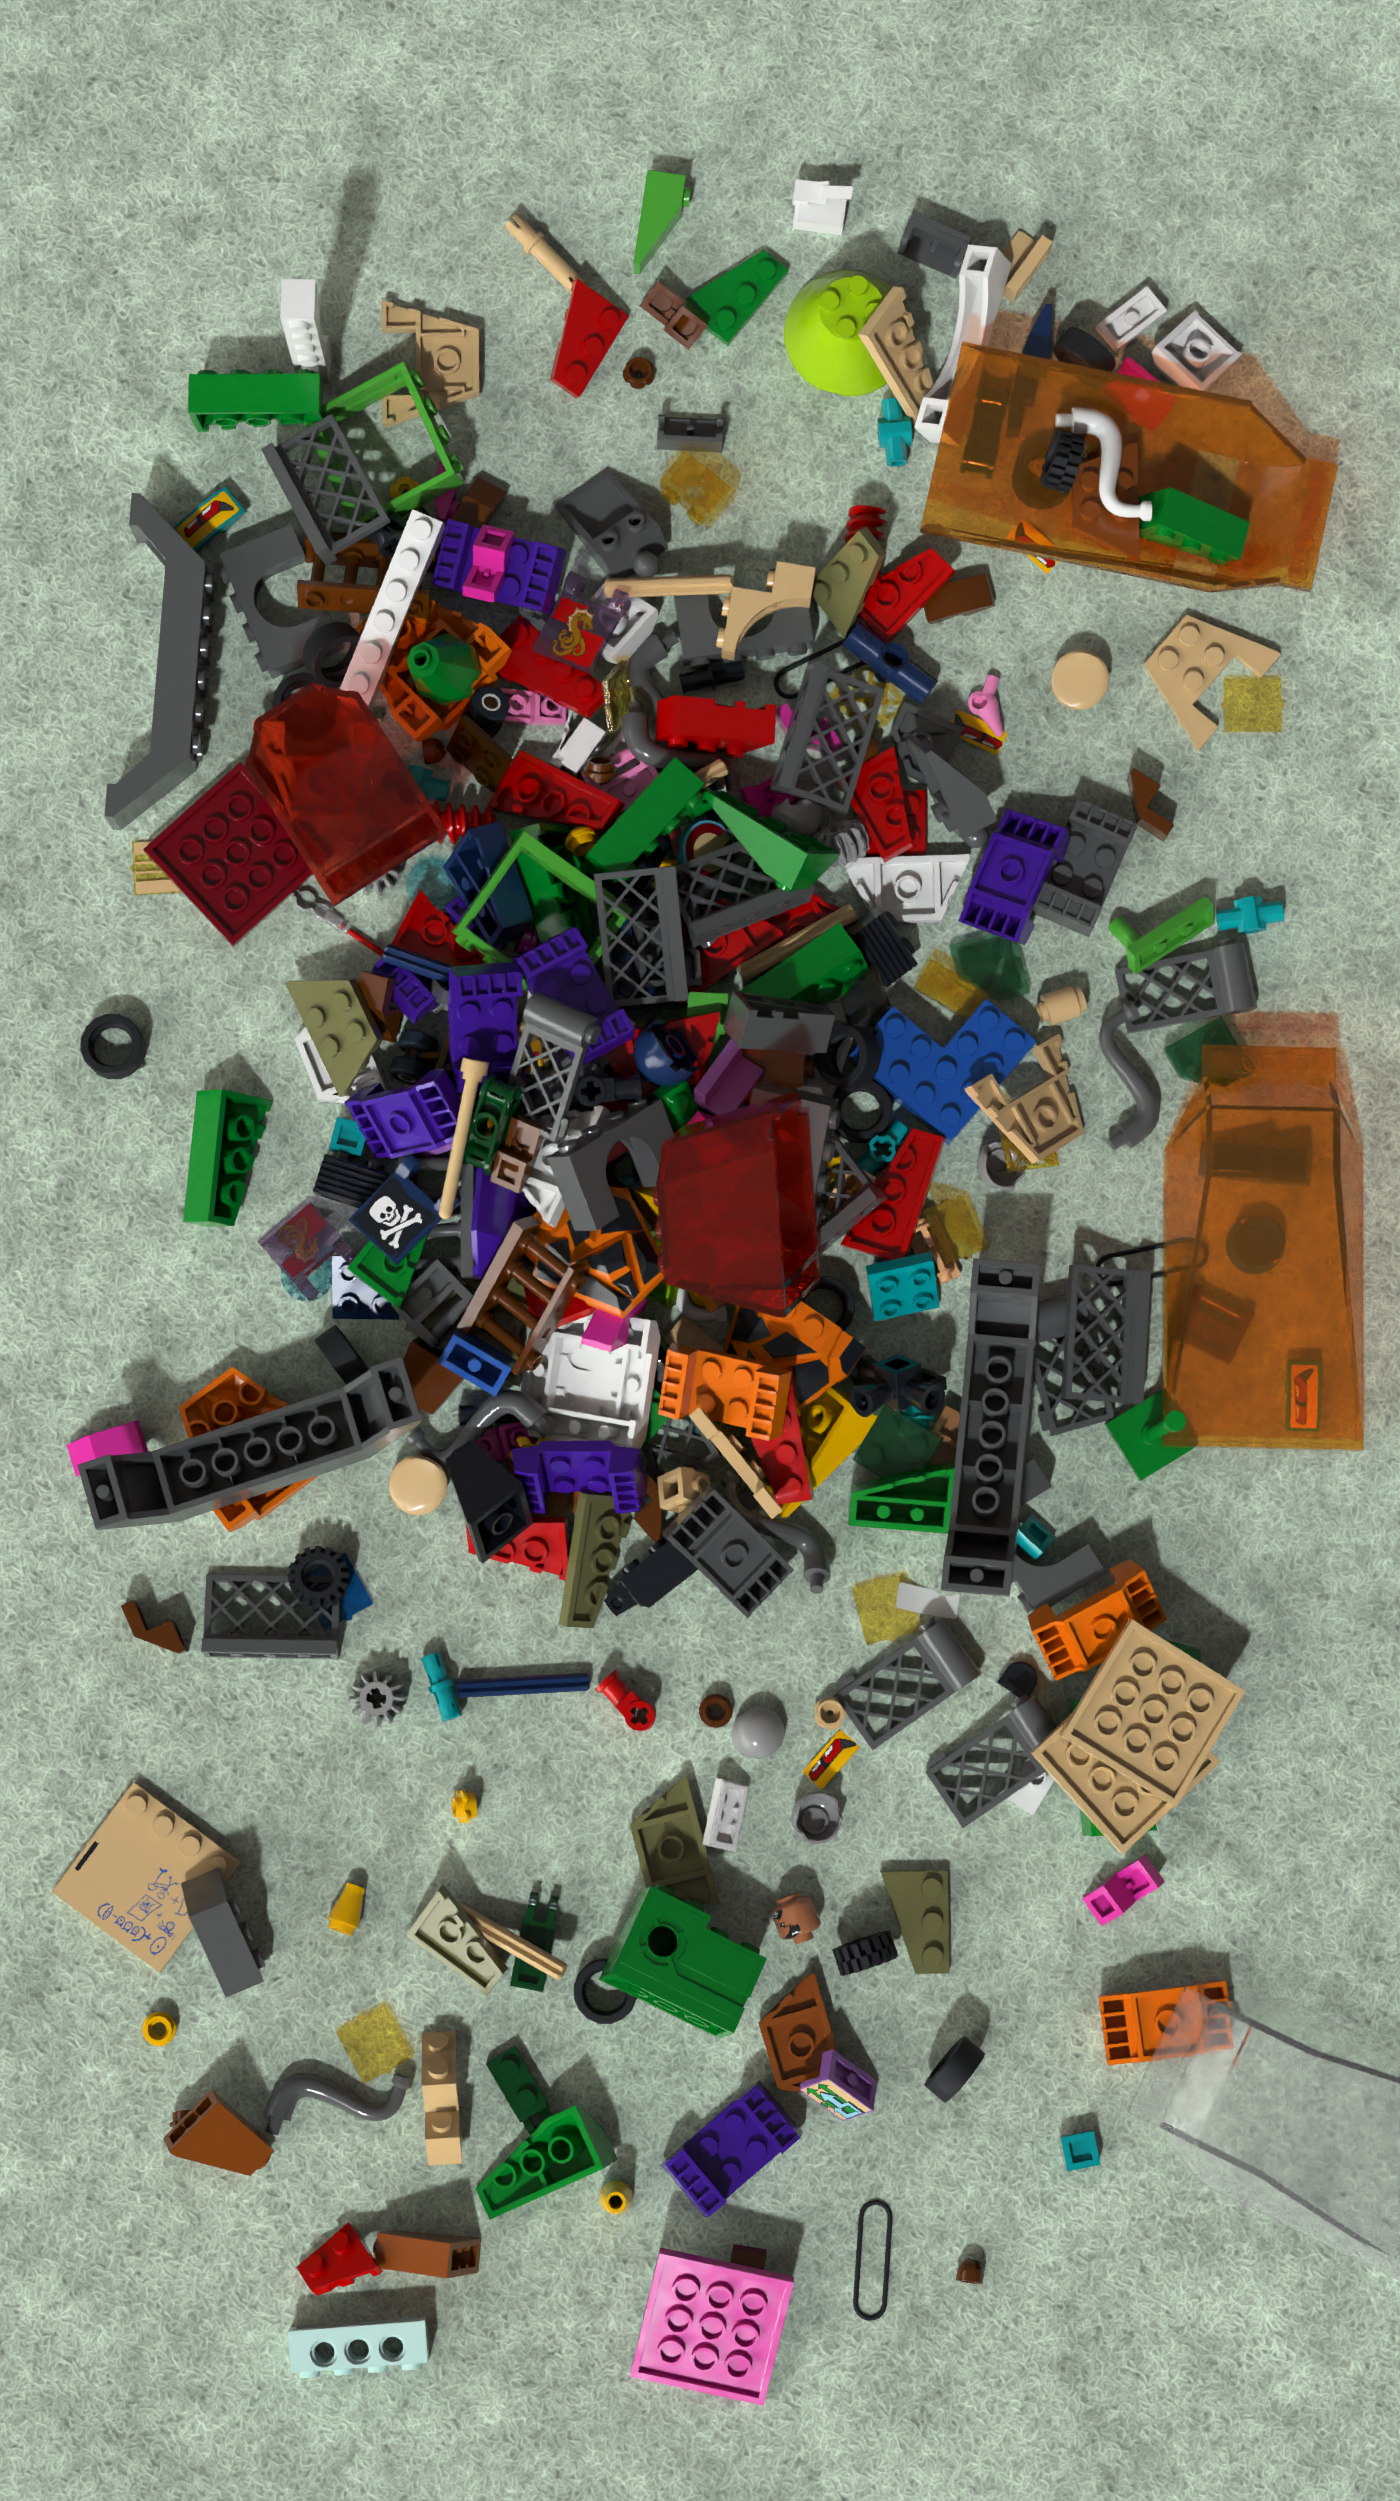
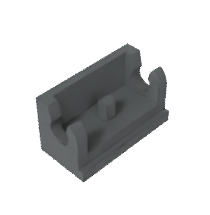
M913 211L901 238L897 254L956 279L961 270L967 247L971 245L973 237Z
M659 414L657 450L722 453L724 417L697 419L665 417V414Z

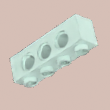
M427 2316L291 2326L288 2331L291 2373H299L300 2378L320 2376V2371L333 2370L334 2375H349L354 2373V2368L368 2367L369 2373L388 2371V2366L402 2365V2370H415L423 2368L422 2363H428L430 2358ZM389 2337H397L401 2340L403 2349L399 2353H390L386 2350L384 2341ZM357 2339L365 2341L369 2352L364 2356L353 2354L350 2348L352 2341ZM322 2342L331 2344L334 2348V2356L329 2359L321 2358L317 2354L316 2346Z

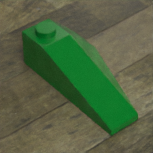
M705 791L703 797L765 874L776 880L775 885L788 892H793L795 889H808L838 860L840 853L806 833L801 836L784 830L787 823L767 816L759 817L760 811L757 808L724 791Z
M576 2104L546 2118L475 2189L489 2220L600 2171L618 2159L604 2128L583 2108Z

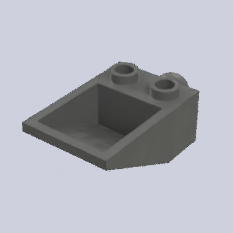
M607 468L555 505L558 512L609 578H627L634 572L640 577H651L658 571L659 561L657 556L669 548L659 524Z
M913 734L906 736L935 803L931 805V809L936 820L939 823L943 822L949 832L954 831L969 847L980 848L984 846L989 838V832L986 827L997 821L986 793Z

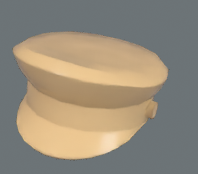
M1074 650L1065 654L1058 660L1052 672L1051 685L1053 694L1068 709L1084 710L1093 707L1102 699L1109 685V673L1105 662L1099 656L1085 650Z
M421 1453L404 1458L397 1463L391 1472L389 1480L391 1499L399 1509L407 1514L420 1516L432 1512L441 1504L447 1493L448 1484L443 1465L428 1457H424Z

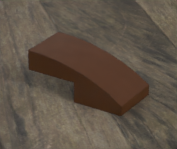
M661 277L639 305L665 326L663 330L688 350L709 324L680 293Z
M983 574L946 583L924 606L927 622L935 624L961 614L967 616L994 607L995 602L988 576Z
M519 1114L511 1117L504 1148L497 1151L490 1181L518 1194L521 1193L536 1162L547 1126Z

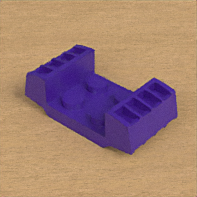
M447 520L432 585L463 593V584L473 565V544L480 528L454 520ZM514 537L504 583L495 601L551 615L567 550L537 541L531 542Z
M1007 808L998 828L992 834L971 882L967 899L958 921L1026 945L1035 926L1029 917L1053 862L1062 863L1070 843L1067 828Z
M460 895L444 907V914L450 918V922L454 926H456L467 910ZM473 919L468 929L487 942ZM506 943L493 947L502 952L508 946ZM382 959L373 966L371 972L395 978L391 1000L407 1016L412 1024H415L440 1005L429 991L431 978L391 965Z
M573 926L514 957L513 960L521 970L522 977L531 995L540 992L598 1018L601 1033L597 1042L594 1045L590 1044L588 1046L583 1066L633 1039L634 1028L624 1009L618 1010L586 953L588 946L577 927ZM563 1048L572 1063L575 1053Z
M515 962L449 967V1059L452 1083L457 1093H463L465 1079L462 1078L463 1072L460 1071L463 1058L489 1063L487 1076H483L482 1082L478 1083L477 1091L481 1090L485 1079L490 1074H494L498 1077V1080L508 1083L518 1049L516 997L523 996L522 972ZM525 1067L522 1068V1072H521V1078H522V1080H523L524 1083H525Z
M445 1068L429 1071L416 1084L388 1091L384 1090L381 1083L364 1087L344 1103L348 1106L353 1115L352 1118L358 1124L360 1132H362L366 1139V1143L369 1144L374 1158L390 1157V1159L410 1153L415 1154L438 1149L445 1144L453 1142L461 1098L458 1096L453 1083H451Z
M542 1441L536 1446L512 1449L515 1477L523 1484L529 1509L532 1513H546L548 1492H612L616 1513H630L639 1511L646 1493V1485L640 1449L616 1446L611 1441Z
M758 2080L688 2139L661 2166L704 2217H710L747 2180L779 2153L783 2154L799 2140L803 2131L762 2082Z

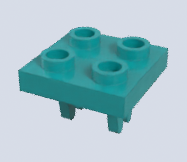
M911 1252L908 1254V1257L882 1262V1259L875 1260V1264L865 1266L872 1313L875 1321L940 1307L934 1261L931 1252L917 1255Z

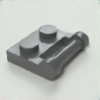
M436 1259L409 1287L401 1310H398L393 1305L391 1307L428 1345L435 1348L441 1342L440 1338L465 1313L475 1293L440 1259ZM455 1291L461 1298L431 1329L428 1328L423 1322Z

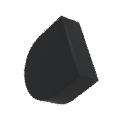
M1022 1661L1014 1662L1006 1668L997 1683L1018 1698L1025 1694L1029 1697L1037 1684V1673L1029 1663Z

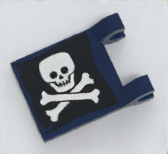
M411 1153L403 1159L395 1172L348 1219L396 1266L442 1220L439 1216L442 1196L437 1203H434L409 1180L422 1168L420 1162ZM457 1196L455 1197L453 1210L460 1204Z

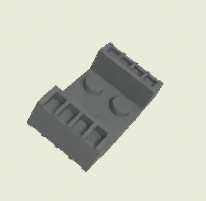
M1077 798L1065 826L1070 838L1067 852L1062 863L1053 862L1031 913L1089 937L1138 823Z
M709 1485L661 1533L747 1618L794 1571L780 1554Z

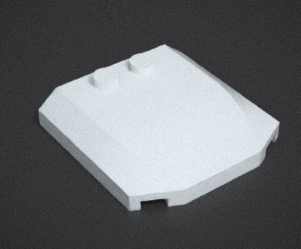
M593 1314L556 1328L542 1352L544 1355L542 1362L535 1370L523 1372L521 1392L532 1397L548 1412L543 1418L554 1430L544 1438L555 1441H611L616 1446L640 1449L647 1435L661 1339L657 1321L637 1317L631 1318L627 1344L612 1352L581 1344L582 1336ZM531 1330V1332L529 1333L528 1340H529V1338H530V1336H531L533 1330ZM533 1426L527 1430L529 1436L542 1437Z

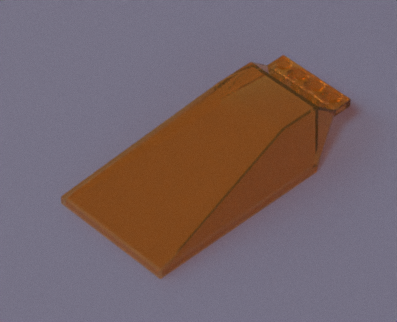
M962 342L920 532L1209 593L1272 586L1311 592L1338 464L1306 458L1250 400ZM1072 407L1096 409L1109 415L1120 429L1122 447L1130 443H1137L1139 496L1171 487L1249 521L1250 525L1241 559L1227 562L1226 565H1216L1210 563L1207 558L1139 538L1140 557L1138 562H1132L1128 560V555L1112 547L1109 551L1098 546L1093 540H1086L1073 534L1071 490L1068 493H1063L1040 485V477L1043 472L1042 466L1045 462V454L1048 452L1052 436L1058 428L1071 432V427L1055 426L1056 414H1071ZM1080 434L1085 439L1084 452L1082 453L1080 464L1101 456L1100 440L1095 435Z
M1202 1045L1201 1081L1163 1151L1162 1421L1169 1412L1177 1410L1185 1415L1186 1425L1180 1431H1171L1162 1436V1447L1364 1450L1363 1153L1336 1082V1048Z

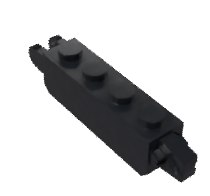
M746 1490L738 1495V1499L742 1506L752 1511V1508L755 1509V1506L758 1505V1501L754 1498V1493L751 1490ZM661 1538L647 1549L651 1554L641 1563L636 1558L621 1570L624 1574L619 1579L621 1583L604 1602L615 1616L638 1604L640 1607L650 1608L698 1569L669 1541L666 1542L664 1538Z

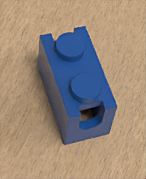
M457 1329L437 1363L491 1395L496 1396L517 1360L473 1334L466 1335L460 1329Z

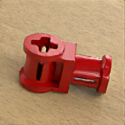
M615 1669L595 1688V1691L597 1693L602 1692L612 1702L615 1708L625 1717V1722L630 1728L636 1731L648 1730L655 1723V1710L649 1703L642 1701L619 1677L620 1672ZM646 1708L649 1711L646 1714L648 1722L646 1724L641 1722L634 1724L632 1722L635 1717L632 1712L633 1709L643 1710Z

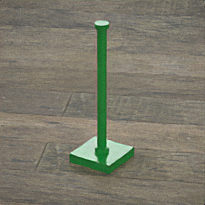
M1163 1390L1145 1399L1144 1404H1137L1105 1424V1427L1139 1481H1142L1197 1447L1185 1427V1415L1173 1408Z

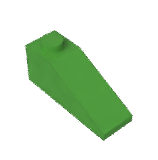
M647 170L633 262L634 274H641L680 220L682 208L689 207L691 187H686V175Z

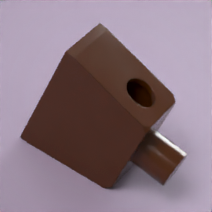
M417 1337L409 1344L404 1362L419 1411L424 1410L428 1414L433 1415L458 1388L464 1378L437 1363L443 1352L436 1347L432 1348L423 1339Z

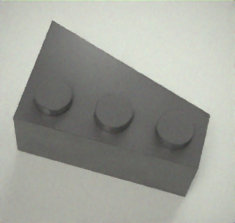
M732 990L723 1029L740 1049L794 1051L804 1055H814L815 1053L827 1052L836 1015L827 1005Z
M219 1867L181 1883L189 1919L225 1997L264 1982L261 1968L266 1967L263 1956L259 1948L253 1949L250 1941L254 1939L247 1921L241 1922L238 1915L241 1913L240 1906L235 1895H230Z

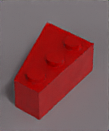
M673 695L657 701L656 740L668 742L669 747L687 748L692 746L697 747L696 751L715 753L720 751L725 752L724 756L728 758H743L744 753L775 743L776 704H765L764 707L758 709L746 708V702L735 701L734 706L715 703V699L680 695Z

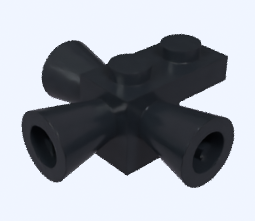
M899 1354L880 1362L870 1355H864L852 1370V1380L855 1386L850 1390V1402L856 1413L862 1417L870 1416L883 1405L888 1406L894 1411L906 1410L910 1405H913L924 1415L933 1416L943 1406L945 1400L944 1390H947L946 1377L925 1368L921 1369V1363Z

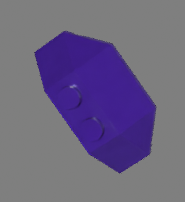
M477 1167L471 1224V1245L475 1264H473V1275L482 1280L513 1222L531 1216V1207L533 1205L526 1198L523 1190L518 1194L490 1181L491 1176L484 1174V1170Z

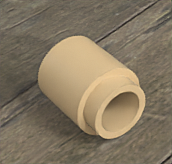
M1069 985L1040 995V1003L1036 1004V1010L1041 1022L1047 1021L1051 1027L1080 1017L1082 1012L1087 1011V1003L1080 986L1072 988Z

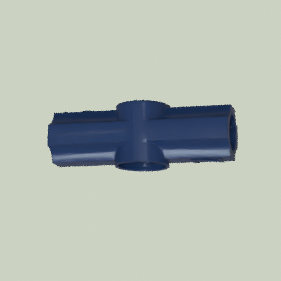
M862 622L856 625L842 645L872 668L874 677L878 681L894 684L920 705L938 682L937 679L909 659L908 652L902 645L888 643ZM885 660L893 662L895 666L889 665Z

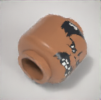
M800 1891L776 1900L777 1906L772 1909L771 1914L780 1938L783 1940L793 1939L795 1945L814 1938L812 1931L820 1926L821 1921L813 1899L810 1896H802Z

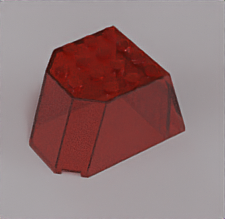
M311 683L255 719L251 747L244 766L334 907L449 833L443 819L359 692L345 691Z
M799 1092L788 1093L685 1125L664 1141L660 1151L661 1160L657 1182L653 1190V1202L655 1206H658L659 1214L655 1233L657 1239L661 1241L658 1269L660 1273H663L664 1284L778 1318H785L820 1282L810 1118L808 1113H801L797 1105L801 1101Z

